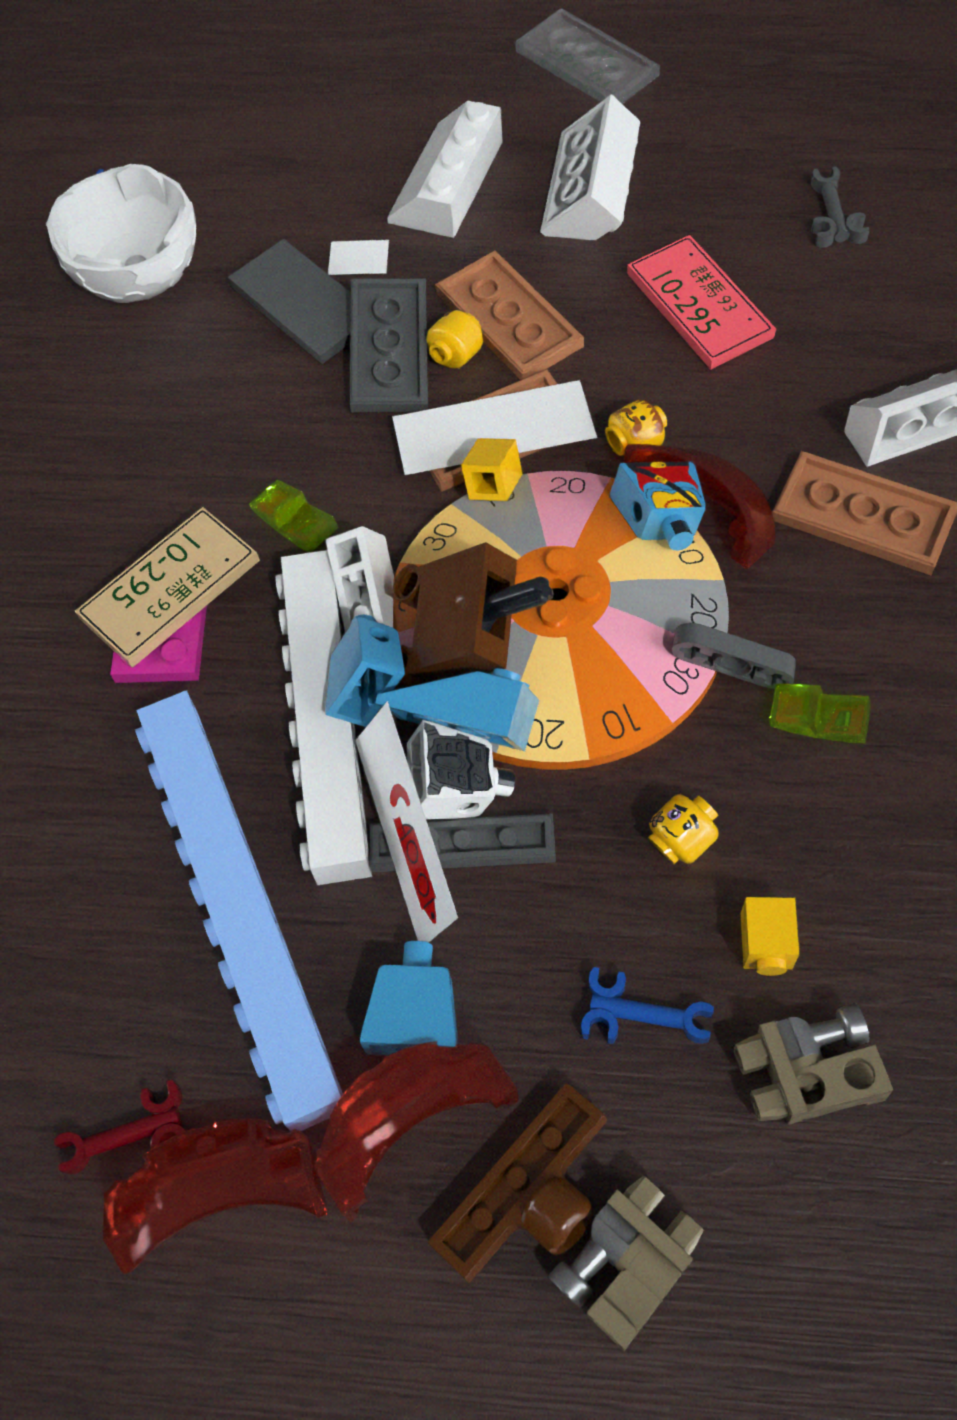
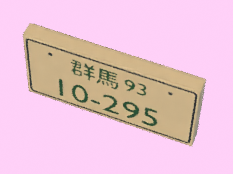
M202 507L81 605L75 612L85 625L133 668L258 563L260 559L254 549Z

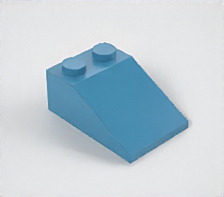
M494 668L493 674L477 671L377 695L375 703L383 707L388 701L391 714L400 720L419 725L422 720L430 721L487 739L493 744L525 752L539 699L529 689V684L520 681L521 675L505 669Z

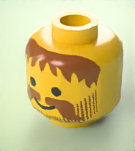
M638 399L610 415L608 427L605 430L607 441L617 455L636 459L663 443L667 419L659 406H653L648 401Z

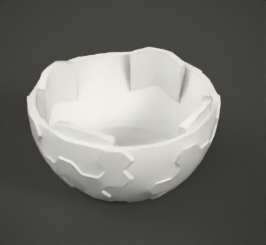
M128 164L123 167L110 168L108 171L93 175L74 184L64 194L58 196L51 208L46 223L52 248L64 271L74 282L100 298L117 303L150 299L166 291L169 287H173L182 277L185 267L189 266L196 241V217L193 204L189 201L181 185L150 166Z

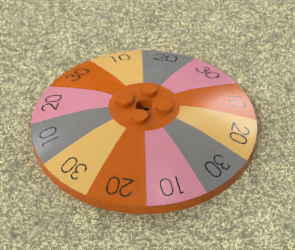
M575 471L522 474L507 501L469 500L468 494H466L437 514L419 532L408 547L399 563L394 581L402 568L409 564L419 567L486 542L517 559L515 585L541 576L549 580V587L551 589L559 588L566 591L568 595L562 600H548L544 605L512 614L507 667L505 670L521 675L520 681L530 685L529 689L539 699V704L525 752L493 743L490 744L492 745L493 759L500 762L546 770L586 768L619 760L656 743L672 732L692 713L714 681L717 671L680 660L672 653L675 629L679 625L697 623L726 633L728 632L729 610L725 582L718 562L698 531L693 536L691 545L679 551L672 550L666 539L642 540L636 536L610 497L614 478ZM393 595V628L399 633L400 645H405L412 649L417 609L398 601Z

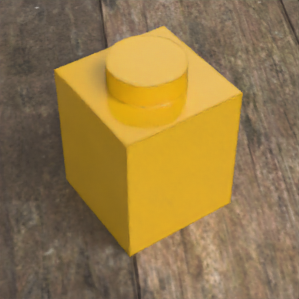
M478 438L461 464L469 500L507 501L523 474L516 439Z
M746 897L741 911L744 969H756L758 974L766 976L781 975L786 973L787 969L793 970L799 956L795 898Z

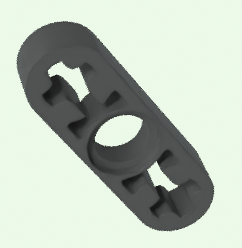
M685 623L675 629L672 653L680 660L770 689H784L794 683L796 659L786 652L697 623Z

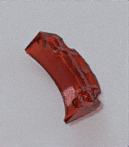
M628 444L626 446L624 463L692 462L695 464L702 492L737 517L729 526V534L736 538V543L732 547L731 558L745 569H748L774 545L775 523L767 499L757 484L730 462L710 453L690 448L651 444Z
M437 1041L404 1048L385 1057L383 1062L370 1071H365L339 1099L330 1114L331 1120L324 1134L321 1148L317 1149L314 1169L342 1215L351 1223L359 1217V1207L368 1201L365 1189L378 1163L394 1143L412 1127L437 1113L458 1106L491 1103L496 1109L502 1104L512 1107L519 1102L517 1088L488 1046L470 1042L469 1045L455 1044V1047L438 1046Z
M254 1118L217 1121L214 1124L197 1129L192 1128L173 1136L144 1154L145 1165L129 1179L115 1180L105 1192L103 1240L122 1274L133 1272L147 1255L176 1232L200 1219L224 1210L257 1204H274L301 1209L316 1215L318 1218L327 1216L328 1209L309 1137L297 1129L288 1133L271 1128L268 1120Z

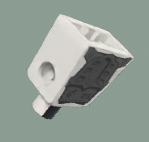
M422 720L407 742L408 766L426 819L475 818L483 813L494 800L495 795L509 797L513 792L515 785L514 771L493 767L492 745L487 739Z

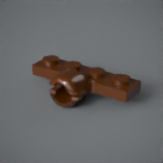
M565 1083L427 1243L467 1283H470L508 1237L518 1229L526 1230L552 1254L566 1252L584 1234L594 1213L589 1199L568 1182L564 1175L570 1164L607 1122L605 1114L568 1083Z

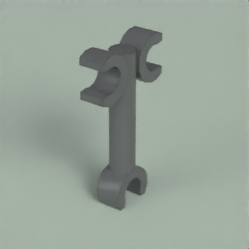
M837 166L832 167L829 178L822 177L818 169H814L812 173L811 187L814 191L822 193L828 217L821 216L813 219L811 231L812 233H817L815 246L819 248L830 246L834 239L837 242L847 240L851 243L861 244L867 241L870 231L869 227H863L866 217L865 213H853L845 221L837 193L840 170Z

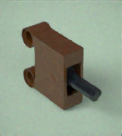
M486 542L419 567L409 564L402 568L395 578L393 595L398 601L417 609L412 649L401 645L405 674L397 686L403 689L477 671L492 673L494 668L506 669L512 614L544 605L548 600H551L553 598V590L549 587V580L540 576L515 585L517 559Z

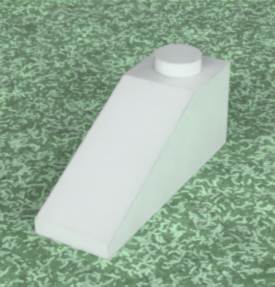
M361 526L325 539L345 633L349 629L352 619L363 614L374 617L378 623L393 627L394 574L385 536Z

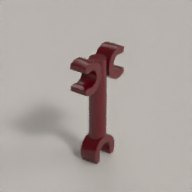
M173 1080L166 1081L169 1095L165 1102L161 1104H155L152 1091L148 1088L142 1089L140 1095L141 1104L152 1115L84 1138L74 1132L59 1134L53 1139L55 1146L60 1149L71 1145L76 1147L75 1156L71 1160L59 1164V1171L71 1175L79 1173L87 1166L90 1157L152 1136L150 1143L151 1151L160 1161L167 1160L165 1143L173 1136H178L179 1144L183 1151L186 1153L192 1151V1136L182 1127V1120L178 1110L182 1102L180 1087Z

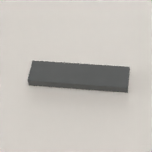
M553 813L427 821L428 826L433 827L439 836L440 853L437 855L442 869L556 862ZM381 823L370 824V868L372 872L396 871Z

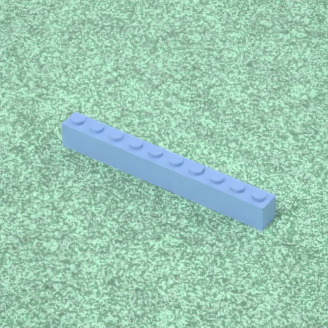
M187 690L136 710L142 727L135 729L137 738L144 753L151 752L155 763L148 765L149 772L158 790L164 788L168 800L161 802L164 814L171 828L178 825L182 837L175 840L177 851L184 866L191 864L196 876L189 880L192 893L199 906L206 904L210 918L203 920L206 933L213 947L221 946L225 960L218 962L221 975L228 989L236 988L240 1003L233 1005L235 1015L244 1033L251 1030L257 1046L249 1050L252 1063L259 1078L267 1075L273 1093L265 1096L269 1111L276 1125L284 1122V1125L293 1134H296L349 1110L199 714Z

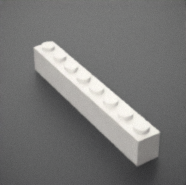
M328 550L281 557L282 574L276 575V587L279 599H285L286 609L279 610V621L282 634H288L289 645L282 646V655L286 672L292 671V682L286 683L285 689L289 709L295 708L296 721H289V732L293 748L299 747L300 760L292 762L296 787H302L303 801L296 802V811L300 828H306L307 842L300 843L302 866L304 871L311 870L317 885L372 877L358 749L355 742V724L325 715L330 659L333 651L344 636L343 620Z

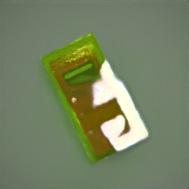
M278 479L249 503L251 509L262 520L286 539L309 553L315 550L339 528L332 515L308 504L302 491Z
M776 684L769 722L772 727L799 735L831 741L866 744L871 703L869 696L823 694L821 685Z

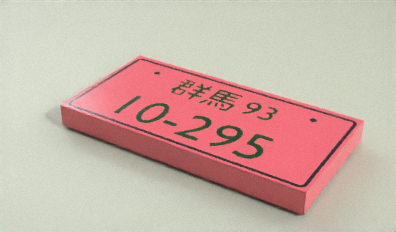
M691 235L648 254L627 266L628 276L710 370L775 337L776 328Z

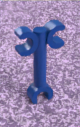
M593 967L589 974V989L592 999L590 1011L585 1014L581 1022L582 1039L588 1040L591 1026L594 1023L601 1022L609 1029L608 1043L614 1044L619 1027L616 1018L682 1029L687 1038L694 1043L704 1044L709 1042L711 1032L697 1029L692 1020L697 1016L712 1018L714 1006L706 1002H697L690 1005L687 1010L621 999L620 997L624 993L626 983L624 972L618 971L616 984L612 988H603L598 983L599 968Z

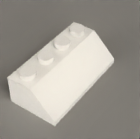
M612 94L561 133L540 230L544 236L597 240L608 232H614L624 220V209L629 193L628 187L633 169L635 148L638 143L637 137L640 121Z
M466 101L437 124L387 217L389 224L452 238L455 237L502 144L501 107L481 102Z
M957 369L944 374H935L927 380L909 386H900L892 392L874 398H865L851 405L844 432L866 467L957 436Z

